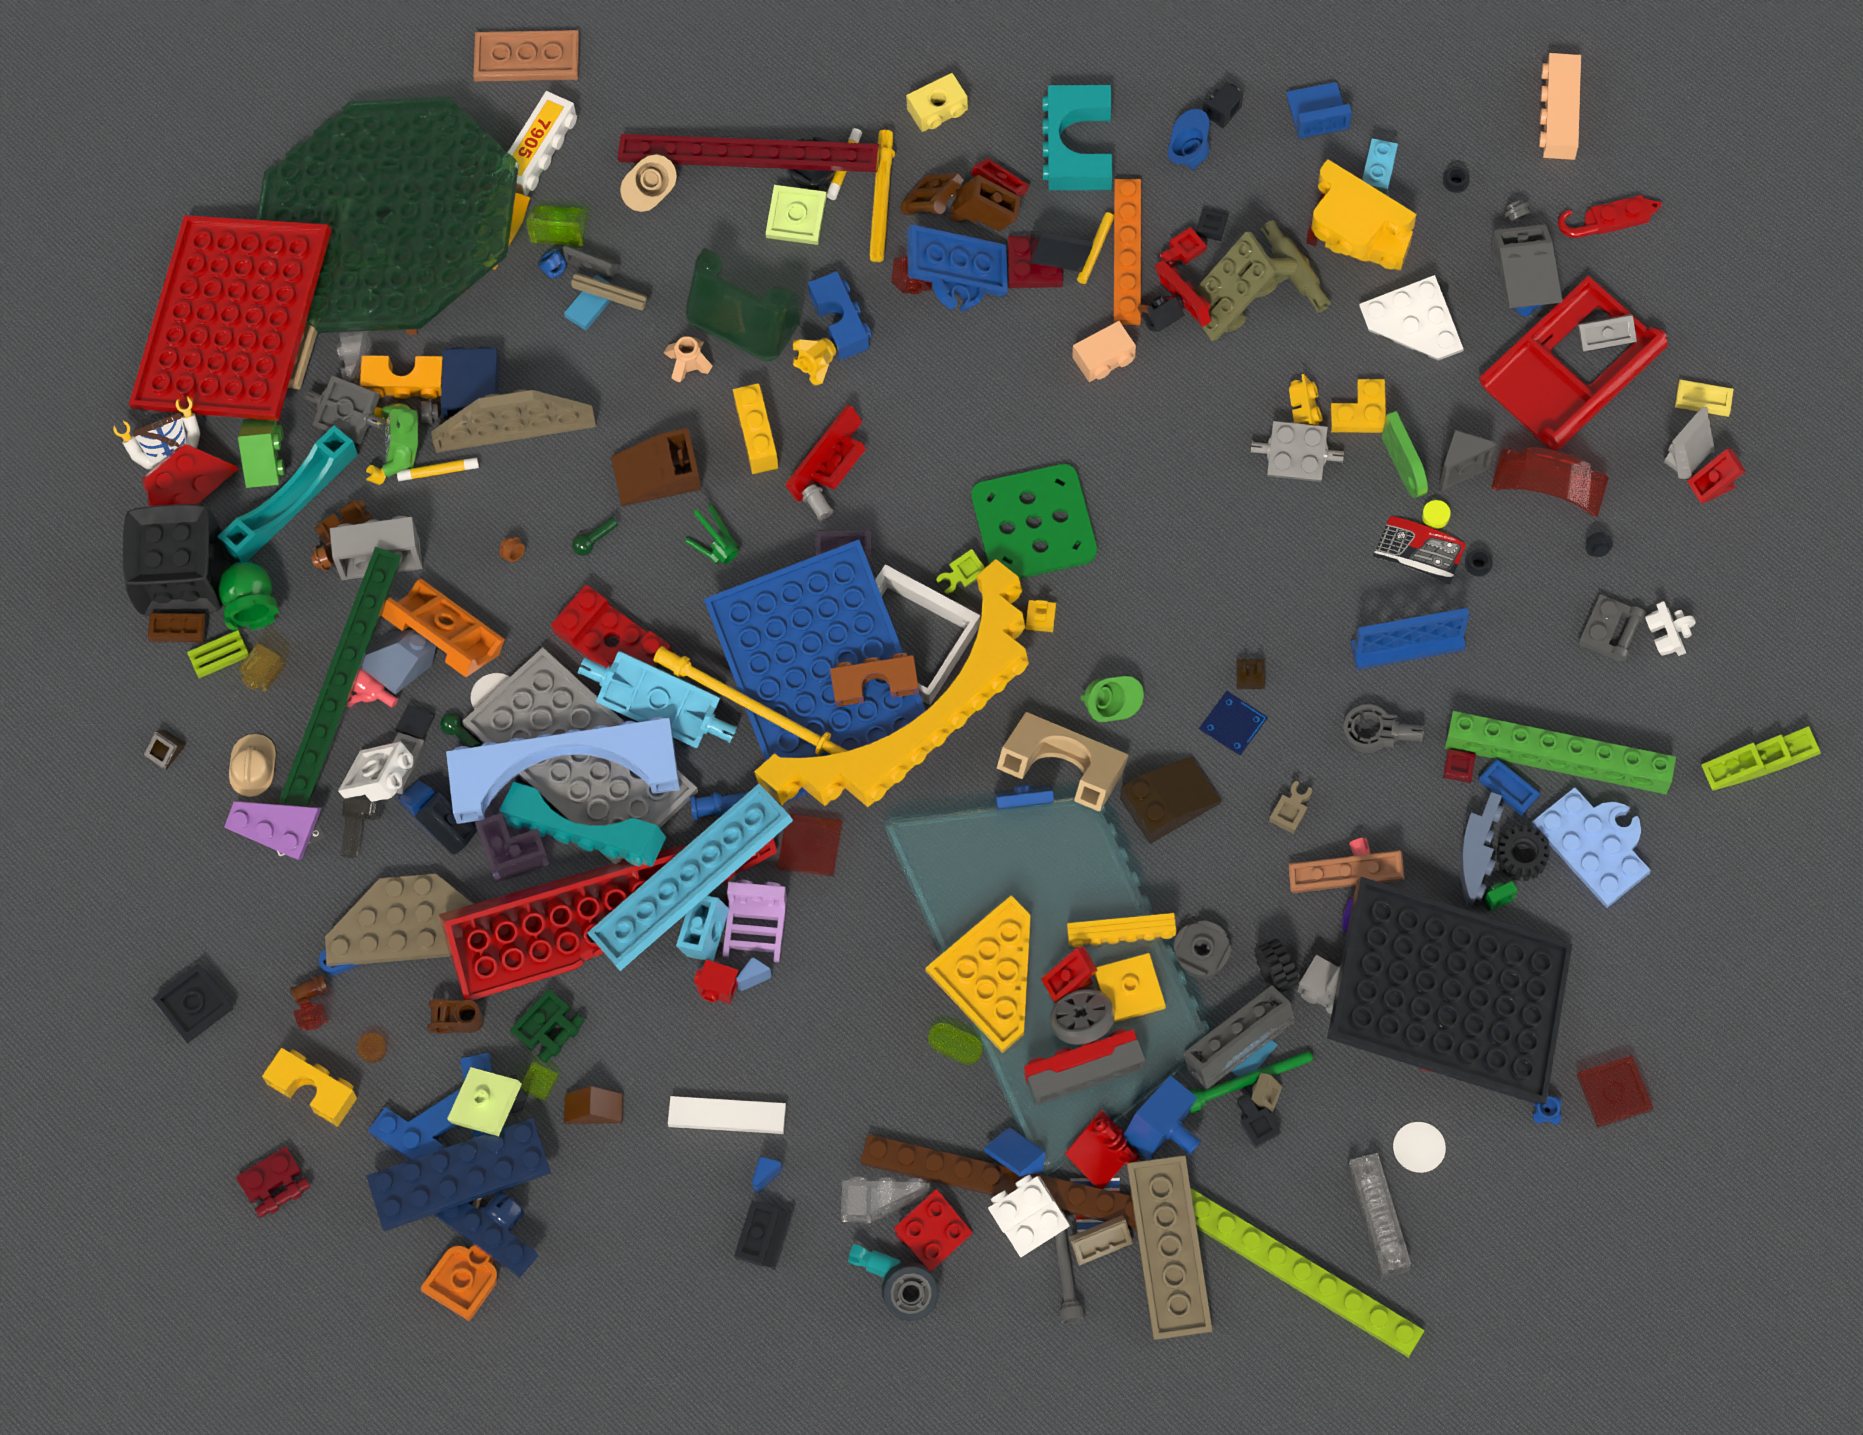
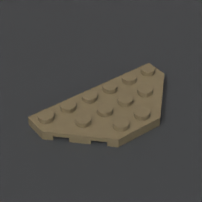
M520 389L510 394H490L485 398L475 400L431 431L435 451L439 453L596 427L592 405L535 390L526 391Z
M437 874L379 878L325 936L327 966L334 967L344 964L358 965L450 957L439 914L473 905V903Z

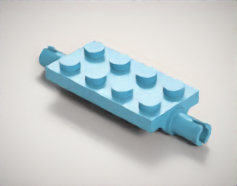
M618 651L612 666L604 667L585 657L581 663L583 666L579 667L578 674H582L600 683L602 688L596 700L597 703L638 722H645L653 717L669 718L673 738L695 748H698L704 734L710 733L730 743L737 730V726L717 719L715 714H713L721 697L622 651Z

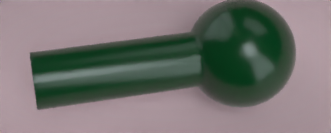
M612 516L588 535L580 534L576 536L572 541L573 551L581 556L588 555L592 552L594 543L619 524Z
M448 713L442 717L440 727L445 734L455 735L469 748L481 746L462 727V720L457 714Z

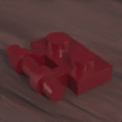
M286 1146L235 1177L251 1204L260 1198L263 1199L264 1203L254 1208L260 1218L270 1212L274 1214L279 1211L278 1207L292 1198L294 1200L302 1196L301 1193L310 1188L305 1177L296 1183L292 1180L302 1172ZM285 1184L287 1189L274 1197L270 1195V1192Z

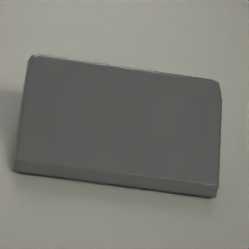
M563 247L566 263L609 280L615 278L620 268V263L579 247Z

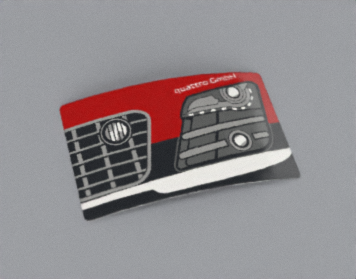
M1390 516L1373 557L1414 569L1450 585L1466 544L1425 525Z

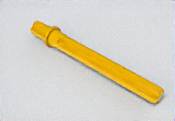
M880 130L878 137L880 155L878 172L875 177L870 242V260L872 262H882L884 260L892 158L895 157V151L892 149L893 132L891 130Z

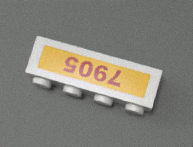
M548 91L545 92L495 172L499 187L525 196L528 195L530 190L533 191L536 188L540 174L543 170H547L551 163V156L556 149L559 150L564 142V135L576 123L577 115L574 103Z

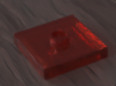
M789 814L793 821L783 831L778 869L834 876L842 821Z
M1632 1055L1577 1073V1078L1597 1128L1653 1110L1652 1103Z

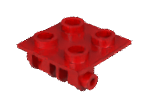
M1103 1110L1098 1112L1064 1153L1091 1183L1099 1189H1104L1124 1164L1134 1163L1139 1160L1137 1150L1127 1143V1140L1123 1137L1124 1133Z
M937 1189L929 1194L893 1228L896 1231V1237L901 1242L907 1244L929 1271L937 1267L973 1233Z

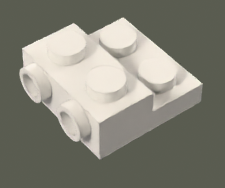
M401 742L360 750L338 792L344 798L365 794L371 802L392 798L397 789L402 786V777L413 765V755Z
M1030 1174L1015 1183L1018 1189L1009 1195L1004 1190L991 1199L993 1205L988 1207L1020 1258L1071 1226L1041 1177L1037 1176L1033 1179Z

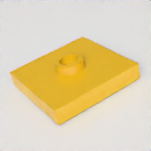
M1149 953L1096 967L1098 971L1095 973L1099 990L1109 997L1115 1012L1113 1023L1166 1008Z

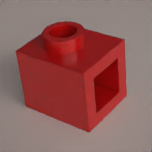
M706 959L703 968L699 967L694 978L698 994L704 1000L716 1003L719 1000L731 1004L738 986L736 978L739 976V970Z

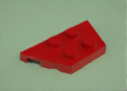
M182 443L142 478L144 490L148 496V506L197 505L235 473L238 468L233 464Z

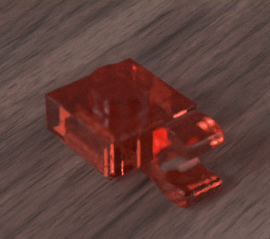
M310 999L298 1002L301 1009L294 1010V1016L300 1030H315L320 1028L322 1024L328 1023L327 1014L322 1003L313 1005Z

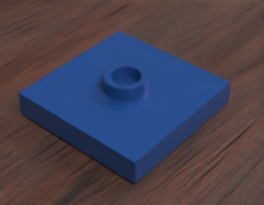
M1029 784L1014 786V790L994 792V800L999 808L1054 801L1053 790L1049 785L1031 787Z

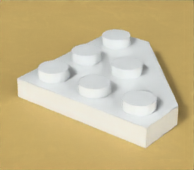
M1435 275L1359 304L1370 332L1377 335L1380 334L1438 361L1464 351Z

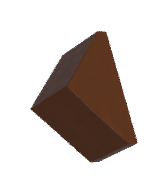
M593 1086L565 1094L564 1124L622 1123L623 1094Z

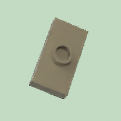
M1123 1215L1068 1237L1079 1266L1133 1244Z

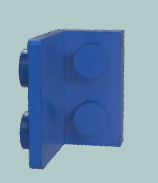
M1336 82L1287 92L1286 97L1298 139L1350 128L1352 111L1349 104L1343 105Z

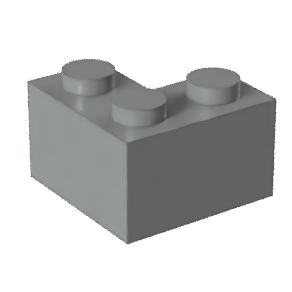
M1316 955L1299 982L1298 992L1301 993V997L1309 1003H1319L1326 1007V1011L1329 1014H1332L1341 965L1337 967Z

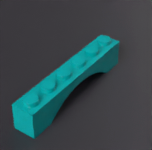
M335 425L332 426L314 444L299 469L277 493L256 509L237 517L218 535L223 550L237 562L249 561L358 456L354 442Z
M516 782L512 783L499 810L506 819V824L512 828L520 830L524 827L541 837L547 834L563 844L573 842L586 851L599 850L605 856L616 859L617 856L625 858L627 862L635 866L644 864L652 867L666 839V836L657 825L635 818L604 826L574 823L551 810L538 789Z

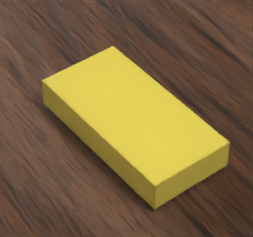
M1679 380L1675 408L1699 411L1702 407H1707L1710 414L1729 417L1734 389Z

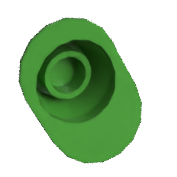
M1130 676L1097 679L1088 685L1085 694L1080 695V699L1084 701L1091 717L1097 722L1123 720L1132 717L1140 709L1144 698L1143 687L1140 682Z

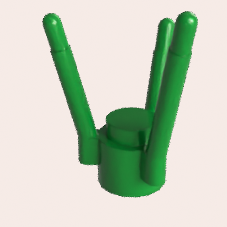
M712 504L708 505V509L723 534L721 537L705 517L695 509L693 511L694 514L715 539L711 545L713 551L707 550L689 538H686L685 542L709 557L715 564L719 562L723 565L730 563L739 554V549L737 548L739 545L732 539Z

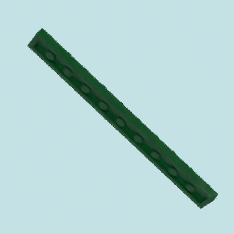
M378 547L374 548L277 805L309 807L401 563V555Z

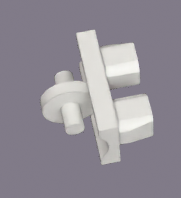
M1665 602L1656 604L1658 610L1647 615L1645 619L1652 633L1662 628L1667 630V635L1654 640L1661 656L1676 652L1678 656L1685 654L1686 650L1678 632L1682 631L1684 638L1690 637L1692 634L1689 628L1695 624L1694 617L1684 616L1683 611L1678 610L1674 613L1677 620L1673 621Z

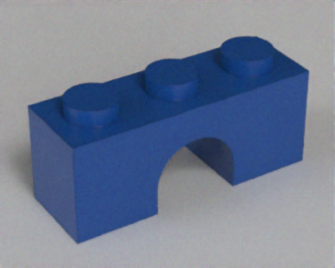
M834 272L808 282L809 297L818 316L835 313L842 317L838 323L828 326L829 339L836 348L839 360L868 350V339L872 337L867 323L862 324L859 318L861 312L857 302H851L849 297L851 291L846 279L841 280L838 272Z

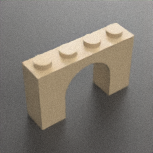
M1026 712L1004 744L997 769L1023 779L1031 765L1040 758L1057 757L1068 760L1075 764L1084 774L1080 779L1074 801L1100 812L1122 777L1128 754Z

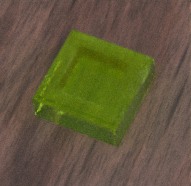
M532 1062L521 1083L522 1090L546 1102L559 1075Z

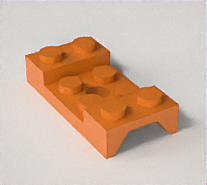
M421 578L417 580L408 595L396 602L392 598H388L381 615L401 631L411 627L439 649L447 653L445 663L464 677L469 676L498 657L505 640Z

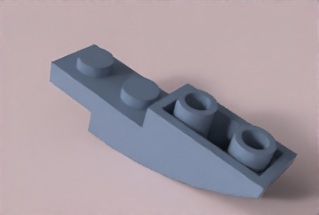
M1493 792L1490 794L1482 816L1471 813L1463 837L1460 856V880L1466 906L1470 908L1473 907L1475 899L1481 901L1487 886L1482 884L1484 875H1491L1496 860L1491 859L1494 849L1489 846L1494 831L1490 830L1493 821L1499 822L1504 807L1499 805L1502 796Z

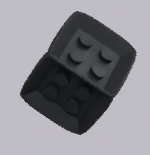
M196 504L146 506L127 511L123 531V574L126 592L138 613L150 616V613L208 614L221 609L222 601L218 595V581L224 572V550L218 539V535L221 533L219 524L208 507Z

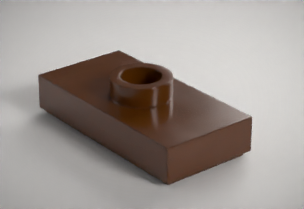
M150 613L147 638L149 642L204 643L207 617L205 613Z

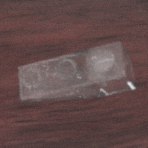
M850 1177L849 1181L842 1180L841 1219L842 1222L872 1223L931 1194L930 1183H925V1180L918 1178L908 1179L907 1182H896L893 1178H879L878 1181H866L867 1179L864 1177Z

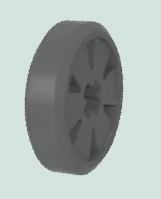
M1081 989L1065 995L1054 1005L1050 1014V1022L1055 1035L1060 1040L1069 1044H1086L1099 1039L1109 1031L1115 1019V1012L1109 997L1103 992L1094 989Z

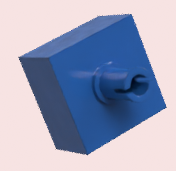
M1169 1076L1135 1113L1123 1137L1132 1148L1136 1149L1148 1161L1169 1139H1172L1191 1155L1199 1146L1201 1140L1184 1128L1182 1123L1197 1097L1172 1076Z

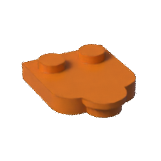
M474 1245L468 1249L463 1246L451 1247L420 1287L421 1292L470 1322L497 1283V1272L492 1265L494 1259Z

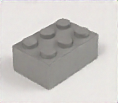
M396 516L392 520H368L363 524L352 525L345 523L335 528H330L332 556L341 580L364 577L375 547L402 556L397 572L423 569L420 539L412 517Z

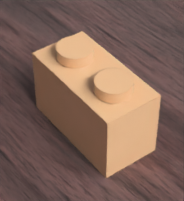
M1120 321L1074 344L1073 359L1087 380L1091 382L1096 378L1102 379L1106 377L1111 370L1119 366L1125 367L1130 364L1135 358L1136 345Z

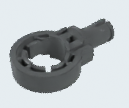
M1371 704L1360 705L1352 709L1347 714L1343 725L1347 743L1351 748L1361 753H1374L1384 747L1394 748V743L1398 742V740L1423 743L1425 725L1399 723L1397 715L1387 714L1382 708ZM1360 715H1364L1365 720L1372 719L1379 724L1380 729L1374 737L1369 739L1361 737L1358 739L1355 728L1361 722Z

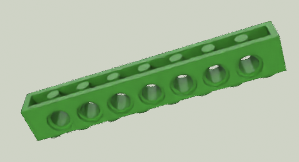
M1456 711L1452 713L1445 749L1475 753L1478 756L1487 758H1498L1502 761L1667 794L1672 783L1676 761L1675 756Z

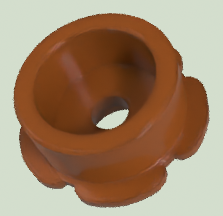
M517 536L513 537V539L506 538L500 545L499 555L504 560L516 562L523 556L525 546Z
M326 545L320 548L318 546L314 547V553L311 554L316 569L321 568L323 571H328V568L334 565L331 551Z

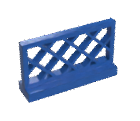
M1468 608L1359 627L1356 640L1351 641L1356 669H1365L1465 650L1464 634L1469 619Z

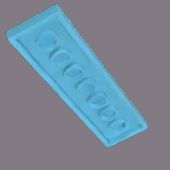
M758 784L587 932V934L621 971L789 825L793 819Z

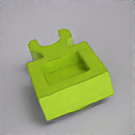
M971 549L949 564L953 572L940 574L936 581L940 583L943 580H949L951 586L944 592L946 595H950L955 591L959 582L962 583L964 588L977 580L976 576L985 567Z

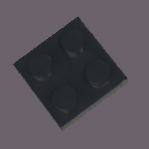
M199 964L152 998L187 1044L234 1009Z

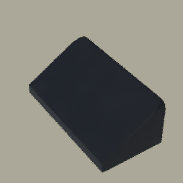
M439 791L415 815L416 819L452 854H456L464 849L478 831L470 822L457 824L452 804Z

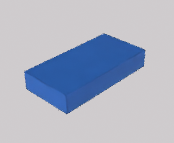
M1498 758L1478 780L1491 792L1501 795V800L1521 816L1534 804L1541 794Z

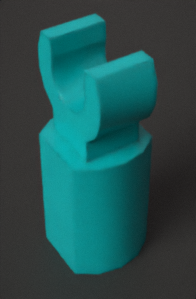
M853 1244L847 1262L856 1266H864L866 1271L885 1277L892 1267L900 1264L901 1260L875 1250L869 1252L862 1246Z

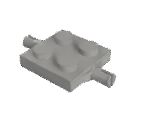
M1273 421L1272 435L1268 443L1252 441L1251 453L1267 454V476L1321 482L1323 467L1326 461L1343 463L1344 451L1328 450L1326 442L1328 427Z

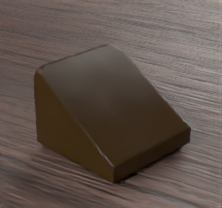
M166 730L155 731L144 756L163 769H168L186 744Z

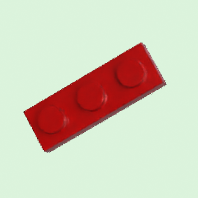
M1164 260L1154 265L1160 283L1171 295L1177 294L1180 297L1183 307L1202 327L1212 322L1208 312L1211 309L1208 301L1203 296L1199 297L1196 294L1194 287L1189 281L1184 282L1179 271L1174 266L1170 267Z

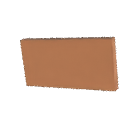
M578 30L475 32L473 74L475 82L578 80Z

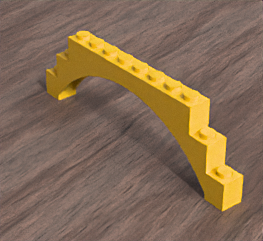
M996 559L976 576L979 591L983 596L982 616L976 641L959 675L948 690L928 710L891 735L847 752L809 758H780L773 754L754 771L758 784L781 805L788 799L795 797L802 787L824 806L831 800L837 799L845 788L867 807L875 801H879L890 787L902 781L908 771L915 765L922 763L927 754L935 747L941 746L955 729L961 728L974 712L981 710L992 696L1001 692L1011 679L1016 675H1020L1029 664L1026 649L1014 640L1025 629L1023 614L1011 604L1022 593L1019 577Z

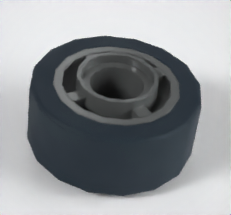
M902 1262L892 1267L885 1275L881 1286L882 1298L888 1310L895 1317L905 1321L919 1320L927 1316L935 1308L939 1297L938 1285L932 1272L924 1265L915 1262ZM908 1285H914L918 1288L917 1293L913 1297H904L902 1295L903 1289Z

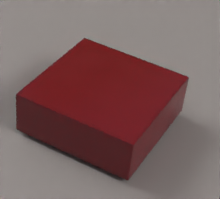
M1448 749L1443 778L1471 783L1476 754Z

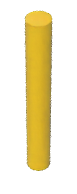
M1106 212L1103 216L1083 271L1079 272L1077 277L1079 283L1086 284L1114 220L1112 213Z

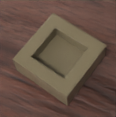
M1261 1073L1258 1082L1253 1087L1251 1099L1261 1110L1267 1108L1269 1112L1273 1113L1282 1086L1271 1075Z

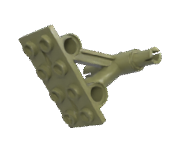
M1275 220L1265 223L1264 227L1261 228V232L1264 233L1272 245L1271 250L1275 258L1267 256L1252 232H1245L1195 289L1196 294L1199 297L1203 296L1211 308L1208 312L1212 322L1202 327L1211 341H1217L1224 332H1232L1241 327L1247 319L1243 311L1254 298L1268 295L1279 283L1290 278L1300 294L1307 296L1317 313L1326 310L1327 306L1331 305L1330 300L1319 287L1320 280L1310 267L1308 259L1301 254L1291 238L1284 236Z

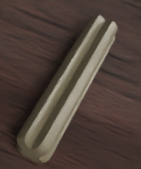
M575 273L571 280V285L575 289L638 310H644L646 307L647 296L580 273Z

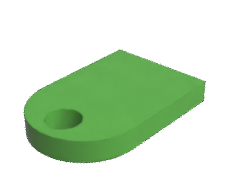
M1397 411L1387 414L1382 440L1409 494L1413 498L1423 496L1428 492V484L1420 458Z

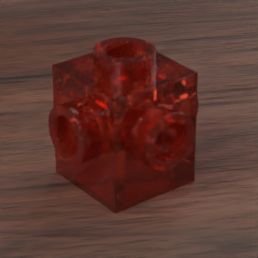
M908 256L894 258L892 283L903 294H920L922 291L932 290V282L908 277Z

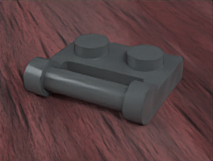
M1600 594L1578 645L1614 660L1625 662L1629 655L1628 648L1639 623L1644 621L1646 612L1639 607H1631ZM1621 616L1628 618L1629 620L1618 645H1610L1609 643Z

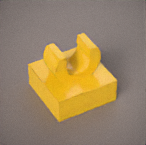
M1029 600L1026 630L1053 632L1056 603L1043 600Z

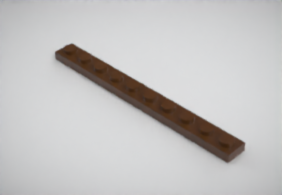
M869 1134L867 1135L860 1161L861 1165L992 1196H996L1004 1190L1009 1195L1018 1189L1015 1183L1028 1176H1018L1005 1166ZM1030 1174L1033 1179L1037 1176L1041 1177L1064 1213L1102 1222L1123 1215L1128 1228L1136 1229L1131 1196L1040 1174Z

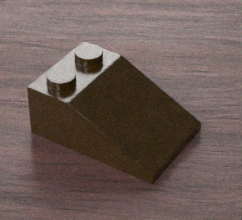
M1192 757L1145 773L1122 786L1120 792L1121 802L1149 844L1221 804L1220 798Z

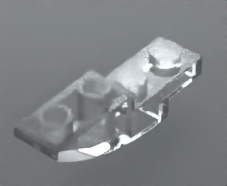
M348 283L341 285L342 295L338 296L341 312L346 311L347 318L342 319L345 332L339 333L341 344H336L339 360L344 359L345 367H341L343 380L360 386L362 356L371 355L372 326L367 305H357L352 284Z

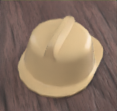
M650 155L642 159L625 176L621 183L620 192L624 203L632 210L639 212L649 211L655 207L675 185L677 175L674 165L666 157L660 155Z
M259 734L247 735L239 739L233 747L229 779L233 789L240 795L247 797L259 796L272 783L276 752L272 741L266 736Z

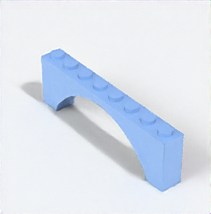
M653 717L645 722L626 721L618 726L608 727L606 725H599L592 730L580 731L573 729L559 735L541 734L537 738L532 739L514 738L506 743L487 742L479 747L469 748L460 746L456 747L453 751H446L452 808L457 824L485 820L484 813L491 801L512 778L536 763L559 756L590 755L618 763L643 779L651 787L652 794L680 790L673 734L669 718Z

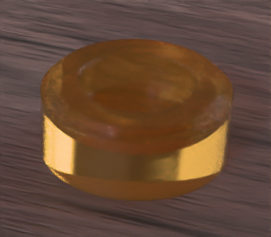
M367 1033L359 1039L357 1051L365 1062L376 1063L386 1055L387 1045L381 1035Z

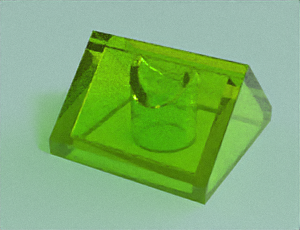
M535 205L527 218V228L531 243L583 246L587 208Z

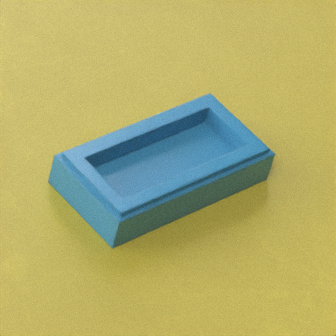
M597 274L594 277L595 279L609 283ZM582 291L564 312L565 318L586 331L611 300Z

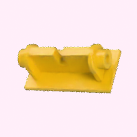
M1302 374L1303 382L1300 380L1292 381L1289 387L1292 407L1301 405V408L1292 410L1294 423L1320 426L1319 422L1322 421V414L1319 407L1316 406L1315 400L1318 397L1317 386L1305 374Z

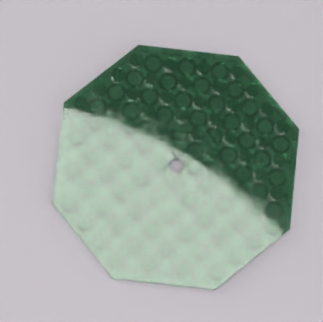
M450 97L351 101L341 108L342 112L333 120L327 119L313 131L314 135L304 144L300 142L285 154L286 158L276 167L272 165L264 171L256 220L327 224L331 228L330 238L306 320L318 333L421 329L507 257L519 165L511 154H508L493 137L482 130L478 123L466 112H463ZM384 210H391L387 216L383 217V220L378 217Z

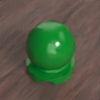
M248 561L234 563L224 570L218 581V595L225 606L223 611L224 621L231 630L237 631L238 627L250 626L251 631L264 628L275 621L274 615L276 613H280L278 603L272 597L273 583L267 571L259 564Z

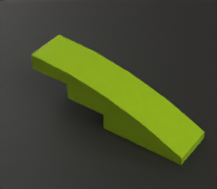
M1808 726L1784 737L1778 735L1757 745L1751 743L1701 764L1712 791L1792 766L1817 756L1821 752Z

